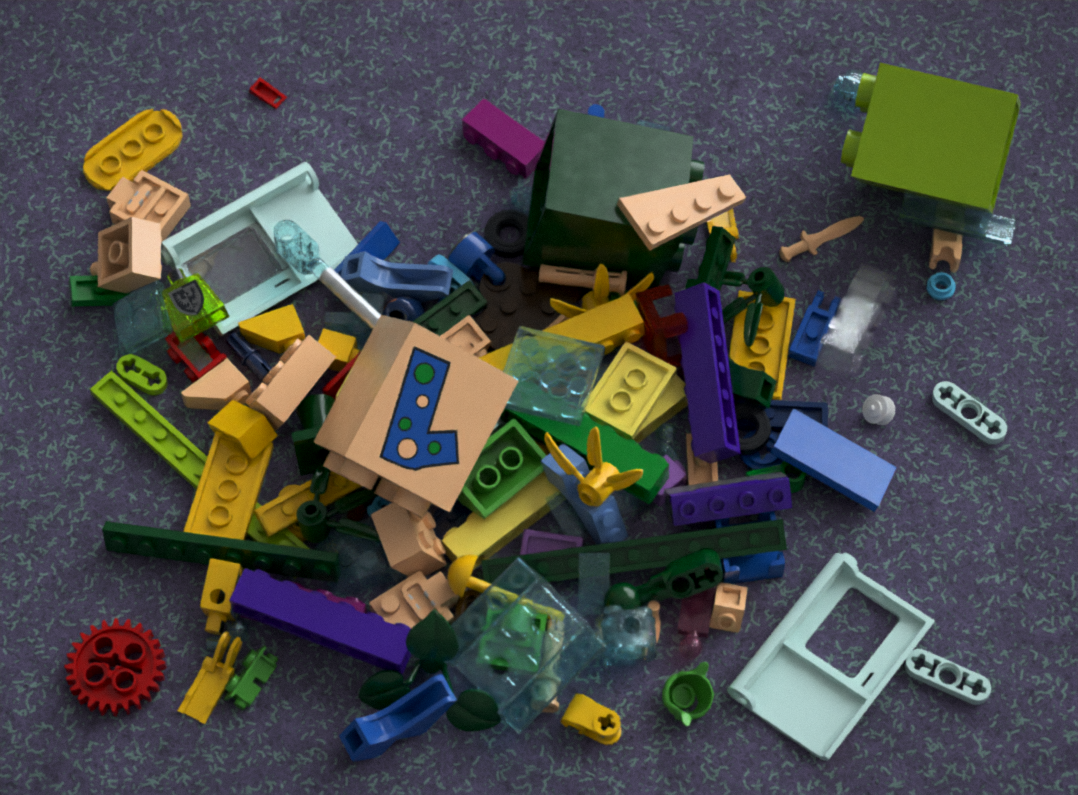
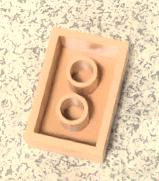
M310 335L303 341L297 338L280 357V361L264 377L263 382L247 398L245 403L249 408L263 414L274 431H276L284 424L336 356Z

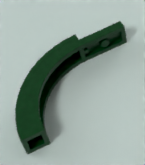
M712 226L710 236L706 241L703 261L698 269V278H687L685 289L705 282L721 291L735 242V237L723 227ZM728 355L733 396L744 402L769 409L777 381L764 371L748 369L736 364Z

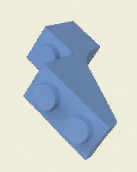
M366 251L345 256L341 271V277L363 297L385 292L393 298L409 295L416 298L420 303L448 296L453 270L444 265L392 263L376 258Z
M564 443L561 444L558 448L585 478L589 473L585 459ZM551 453L541 460L547 480L567 498L596 544L623 541L628 537L614 496L610 495L598 507L586 505L579 498L577 486L580 481L573 474H566L557 464Z

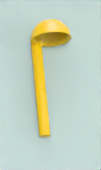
M468 554L460 556L452 562L448 569V584L452 591L461 598L466 587L509 604L515 603L527 606L531 612L547 614L548 619H556L557 623H559V620L565 621L567 615L565 612L471 576L478 555Z

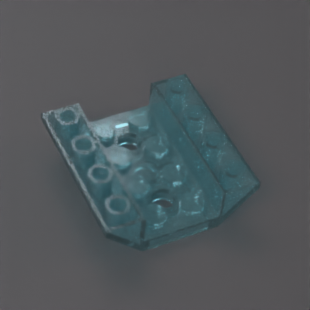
M517 557L451 624L457 636L459 648L456 656L446 662L452 668L456 666L479 690H483L491 695L497 703L499 709L497 713L520 734L607 644L591 625L540 574L521 558ZM546 613L551 617L552 625L549 630L542 631L536 627L535 618L538 614ZM496 657H502L508 662V671L505 674L499 675L492 670V661Z

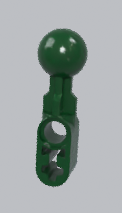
M703 549L669 563L665 571L651 576L647 583L635 587L626 582L616 583L605 593L604 608L611 618L617 621H629L639 614L643 603L653 599L659 601L670 597L684 599L715 587L723 578L720 557L714 550ZM678 577H684V578H686L685 580H683V581H681V582H675V581H673L674 579H676V578H678Z

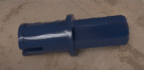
M239 332L232 333L226 340L227 345L241 359L242 366H247L262 383V380L272 367L260 355L258 348H253Z

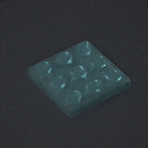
M519 326L503 370L504 373L519 381L505 409L580 426L605 353V346Z

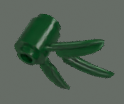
M768 267L757 268L749 275L748 279H745L744 273L726 271L722 285L740 287L742 284H745L753 292V295L747 299L738 297L722 310L723 322L725 324L747 308L744 322V342L748 347H751L754 343L763 305L775 307L783 301L785 296L784 286L773 270Z
M326 459L321 460L315 470L310 486V492L315 494L314 499L304 502L297 510V519L302 536L312 543H319L328 537L331 527H334L337 532L381 542L377 530L368 525L347 518H341L339 523L329 521L330 517L338 513L345 514L376 498L378 495L374 493L376 489L373 488L372 490H361L337 500L334 503L335 509L327 512L325 505L319 502L320 495L324 494L327 490L331 470L323 466Z

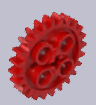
M115 618L113 626L109 627L107 622L102 620V629L99 630L91 625L90 630L92 634L88 636L81 632L80 636L83 642H72L76 653H67L66 655L71 662L65 665V670L70 674L66 677L68 685H73L70 688L72 695H79L77 699L80 705L88 702L87 707L90 712L99 706L101 716H104L107 710L111 709L114 717H117L120 708H123L125 713L129 715L130 706L133 704L141 710L140 700L145 699L151 702L152 699L149 692L160 691L156 681H165L164 674L160 671L167 669L165 661L161 660L166 656L164 650L159 649L161 646L159 639H153L154 636L151 630L143 633L142 623L137 624L133 629L130 619L126 620L124 626H120L118 618ZM104 646L112 647L111 651L106 654L98 653ZM134 652L142 653L141 657L136 660L128 659L129 655ZM142 671L141 674H136L134 672ZM95 674L104 675L98 682L89 681ZM125 680L134 681L129 688H119L120 684Z

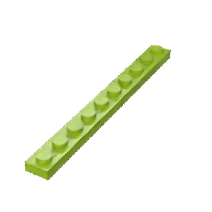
M112 370L90 388L92 396L197 490L207 460V456ZM257 502L255 509L262 505ZM253 513L247 536L252 541L309 549L287 528L268 538Z

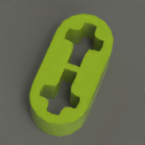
M124 355L116 364L118 375L123 381L149 395L162 394L168 386L167 376L161 368L136 355ZM132 364H134L139 374L134 372L133 370L128 371V373H126L124 366H131ZM145 376L151 379L159 377L160 384L154 383L150 386L149 380Z

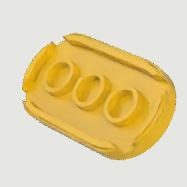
M148 109L135 115L86 153L83 164L86 180L93 187L105 191H112L122 177L133 182L141 170L147 172L178 148L182 139V128L178 118L173 113L160 109L161 111Z

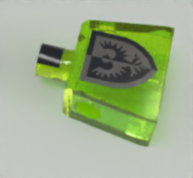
M175 269L167 275L171 286L162 291V296L172 328L180 343L230 317L223 302L198 273L186 277L182 269Z

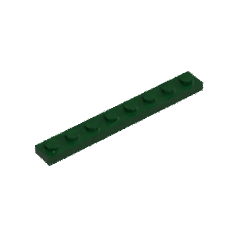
M106 521L102 528L106 550L117 553H129L209 565L210 558L240 564L243 569L246 568L251 571L258 569L271 574L338 583L341 575L339 554L334 552Z

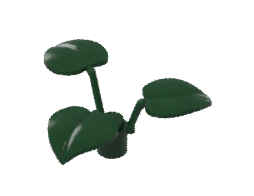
M433 609L422 621L413 626L407 634L406 647L414 657L419 659L415 661V667L408 679L404 681L402 674L396 670L377 672L361 686L359 698L362 702L377 710L385 709L411 692V689L407 686L412 684L421 668L430 674L437 673L439 670L442 671L445 680L453 692L447 671L448 665L445 662L452 660L456 656L459 643L449 622L436 609ZM479 689L463 691L458 698L456 697L457 701L446 711V717L449 722L456 728L467 732L489 729L498 725L502 719L494 698L487 692Z

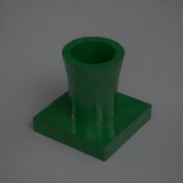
M315 394L308 396L296 407V414L303 430L292 432V438L301 476L315 473L321 460L326 459L330 453L325 448L313 443L335 402V399L329 395Z

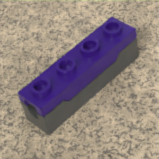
M781 471L664 489L667 519L674 526L792 508L790 480Z

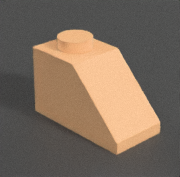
M228 358L181 392L184 405L187 408L222 410L231 400L244 405L247 398L252 394L249 381Z

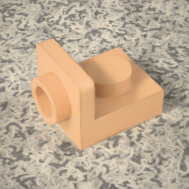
M723 582L717 585L710 620L711 628L740 632L748 587Z

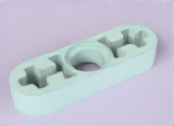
M943 381L934 387L932 401L936 407L988 444H998L1004 439L1007 425L1001 417L951 382ZM947 391L951 393L950 398L945 400L940 398L941 393H946ZM961 399L962 401L959 402L957 409H954V403ZM967 407L972 408L976 411L977 417L966 419L962 416L961 410ZM982 416L986 417L984 423L981 422L980 427H978L977 424L981 421ZM994 425L998 427L997 433L989 434L987 432L988 427L992 428Z
M915 649L906 658L905 670L909 676L970 704H982L990 695L991 684L986 677L923 649ZM918 658H922L924 660L923 665L926 667L916 670L914 668L915 663L911 660L917 661ZM935 663L938 666L935 669L933 677L928 676L931 671L928 668L932 669L933 664ZM944 670L951 671L956 676V681L953 684H945L940 680L939 673ZM962 676L967 678L964 684L974 687L976 683L980 684L981 691L984 693L979 692L975 696L971 694L972 688L963 685L962 690L957 689L961 683Z

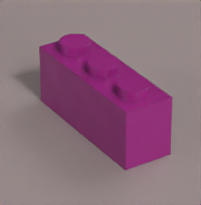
M484 98L462 119L464 138L472 145L477 143L483 147L485 153L491 159L496 160L498 158L505 163L510 173L513 175L520 174L526 179L534 171L545 141Z

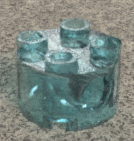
M608 606L603 609L604 614L595 619V648L598 661L603 658V664L608 666L635 665V660L645 658L646 663L657 657L655 618L652 616L651 608L638 607L634 610H622L620 606Z

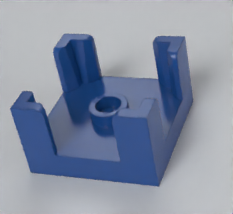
M775 512L759 513L757 521L729 525L730 518L714 520L713 528L776 520ZM783 551L720 559L723 571L722 581L728 584L783 577L785 568Z

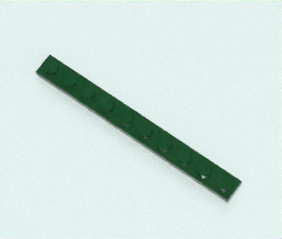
M783 519L485 559L481 560L485 582L501 588L663 567L677 559L703 549L714 550L722 559L787 550Z

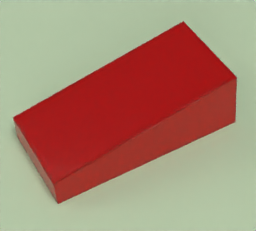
M261 77L249 88V93L275 109L287 98V96ZM278 97H281L276 104L273 103Z

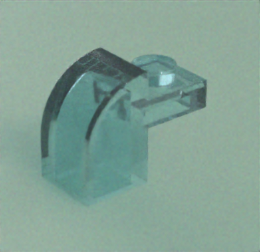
M358 292L383 315V310L386 306L385 293ZM325 312V328L327 330L353 335V337H356L357 345L366 344L373 330L355 313Z

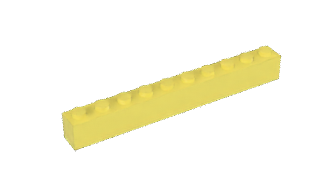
M677 374L633 440L637 443L641 442L688 405V399L684 392L686 384ZM543 471L487 518L483 519L472 512L464 524L447 531L442 540L446 550L445 554L452 562L463 555H478L474 569L481 565V560L489 559L524 532V529H528L567 498L547 480L546 474Z

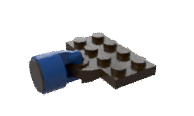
M470 232L461 238L447 257V260L468 276L469 279L473 278L480 284L479 292L488 303L484 307L485 310L474 321L490 339L491 343L488 349L491 352L545 330L561 315L551 307V298L574 306L589 290L586 287L539 282L540 268L531 266L527 270L515 263H493L490 259L494 254V247L477 232Z

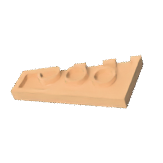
M729 174L619 198L617 205L650 251L742 204L746 196Z

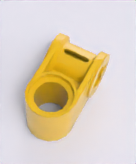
M575 693L560 720L565 727L571 726L579 730V734L586 735L605 745L616 743L622 734L620 717L615 711L579 693ZM609 723L612 724L613 729L608 727L606 731L602 730V726L606 727Z

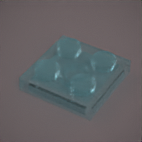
M157 280L113 303L120 354H133L172 334L164 283Z

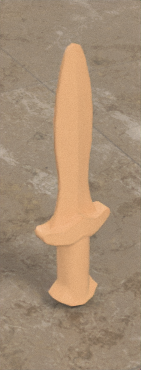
M862 216L847 218L815 234L807 235L806 231L803 230L800 242L789 247L782 246L780 248V258L783 261L790 262L792 257L807 250L811 254L816 255V249L821 244L852 231L863 222L864 218Z

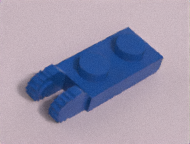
M820 290L817 291L812 304L808 306L788 352V357L814 367L833 326L836 312L841 302V298L835 296L830 303L828 311L820 309L819 306L824 300V292Z

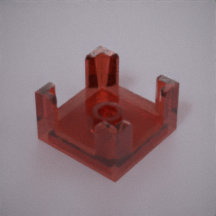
M666 284L635 293L637 310L644 321L645 335L641 336L647 352L674 367L681 366L682 353L670 357L667 356L666 338L686 333L688 331L687 319L682 312L660 318L652 302L673 295L670 285Z

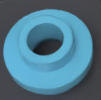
M938 272L932 275L926 285L928 294L937 300L949 299L954 294L956 288L953 278L945 272ZM942 284L946 289H938L936 285Z

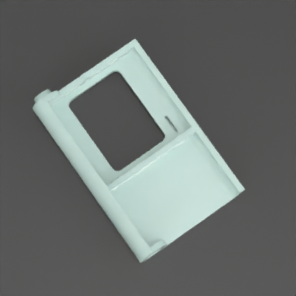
M835 553L727 689L733 699L824 761L830 759L935 622V620L888 591L885 587L859 572L856 559L848 553ZM851 588L857 589L899 618V622L854 678L847 677L808 651L805 647L815 631ZM872 675V677L868 680L865 686L862 687V685L869 678V676Z

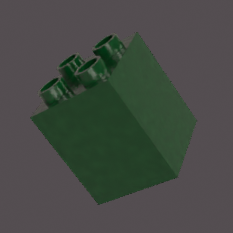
M557 109L534 168L522 265L540 268L541 264L595 271L600 264H603L608 272L622 273V271H628L626 285L636 286L649 273L653 272L654 280L648 289H657L666 271L676 273L679 271L685 244L692 245L694 243L698 226L649 251L618 207L617 202L619 198L702 181L704 162L691 159L694 136Z

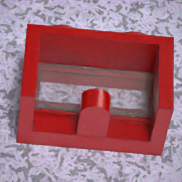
M192 317L164 338L169 346V349L166 351L176 364L182 362L186 366L183 372L192 383L227 359L224 353L221 354L217 350L213 341L200 331Z

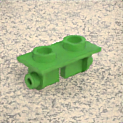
M262 646L256 651L251 649L241 663L245 666L239 676L234 674L224 688L228 691L224 700L236 699L234 705L241 710H244L246 706L250 707L262 689L253 683V680L256 678L265 684L277 667L276 662L278 659L273 654L267 653L266 656L263 654L267 648L266 646Z

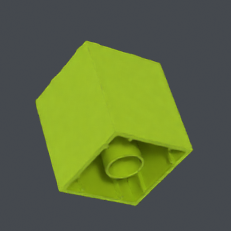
M880 62L877 76L863 73L855 107H859L860 112H865L867 115L862 132L848 130L842 150L841 163L846 164V167L853 168L851 177L861 183L993 214L1021 106L1018 94Z

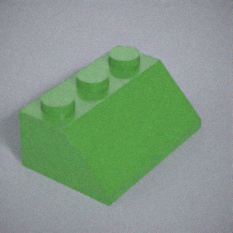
M513 418L488 438L457 499L465 507L485 519L544 471L541 460L547 455L518 421Z

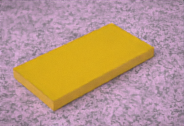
M740 290L738 292V297H743L744 299L753 295V292ZM784 297L783 301L775 307L763 305L756 337L751 347H748L744 342V322L747 308L734 318L729 356L736 364L748 369L764 371L777 381L772 400H781L796 301L794 298Z
M216 431L183 532L245 540L274 449L273 443L271 442L255 458H251L237 440Z

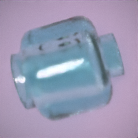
M849 69L844 76L838 75L833 90L837 91L836 100L839 103L854 109H860L855 107V101L863 73Z

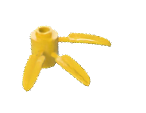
M603 264L598 266L595 275L594 291L588 292L583 296L582 308L554 298L550 299L551 307L563 316L573 318L610 302L608 298L609 275L607 268ZM653 272L649 273L624 295L630 294L632 300L635 301L654 280Z
M598 427L592 428L588 436V463L595 467L585 478L561 452L549 433L546 432L544 436L546 446L557 464L566 474H573L580 481L577 490L579 498L586 505L601 506L614 490L618 491L627 488L637 482L643 475L642 469H633L619 473L612 464L602 463Z

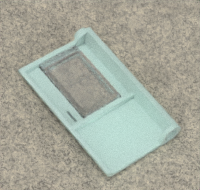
M307 162L295 166L162 241L161 261L166 266L170 265L173 270L180 269L184 277L180 278L183 285L196 279L204 296V304L201 311L219 335L223 336L238 327V322L259 315L316 282L325 269L331 267L334 270L344 260V257L358 245L318 189L319 181L316 173Z

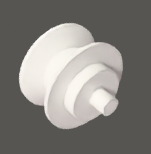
M871 395L863 404V416L869 423L886 425L895 415L894 402L886 396Z

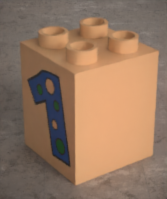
M380 315L313 443L330 451L323 466L369 490H372L378 477L381 478L374 493L391 503H395L424 518L430 504L450 512L519 380L414 322Z

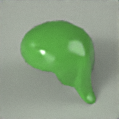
M701 662L697 668L690 671H680L670 676L663 686L662 701L664 706L674 715L676 720L682 721L684 726H690L691 720L704 716L711 707L714 693L710 681L705 677L709 667L707 662ZM696 695L698 700L696 709L691 712H684L682 709L690 707L694 703Z

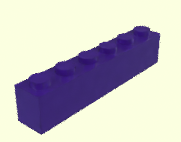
M703 282L674 293L676 302L674 311L678 318L679 331L677 336L682 351L681 366L686 383L684 392L688 399V422L692 432L691 448L695 457L711 464L739 455L741 452L720 291Z
M245 568L229 599L232 612L384 670H396L403 675L412 655L406 647V637L411 630L409 626L402 623L391 624L373 612L362 613L347 602L339 601V603L330 601L324 594L318 591H311L309 593L301 590L298 585L291 581H277L262 570L255 569L251 571Z

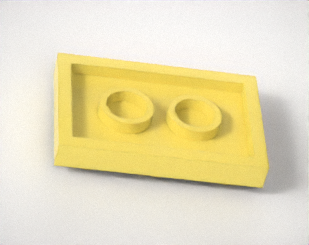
M626 341L581 407V411L589 415L598 424L607 425L617 434L626 439L633 440L676 375L677 368Z

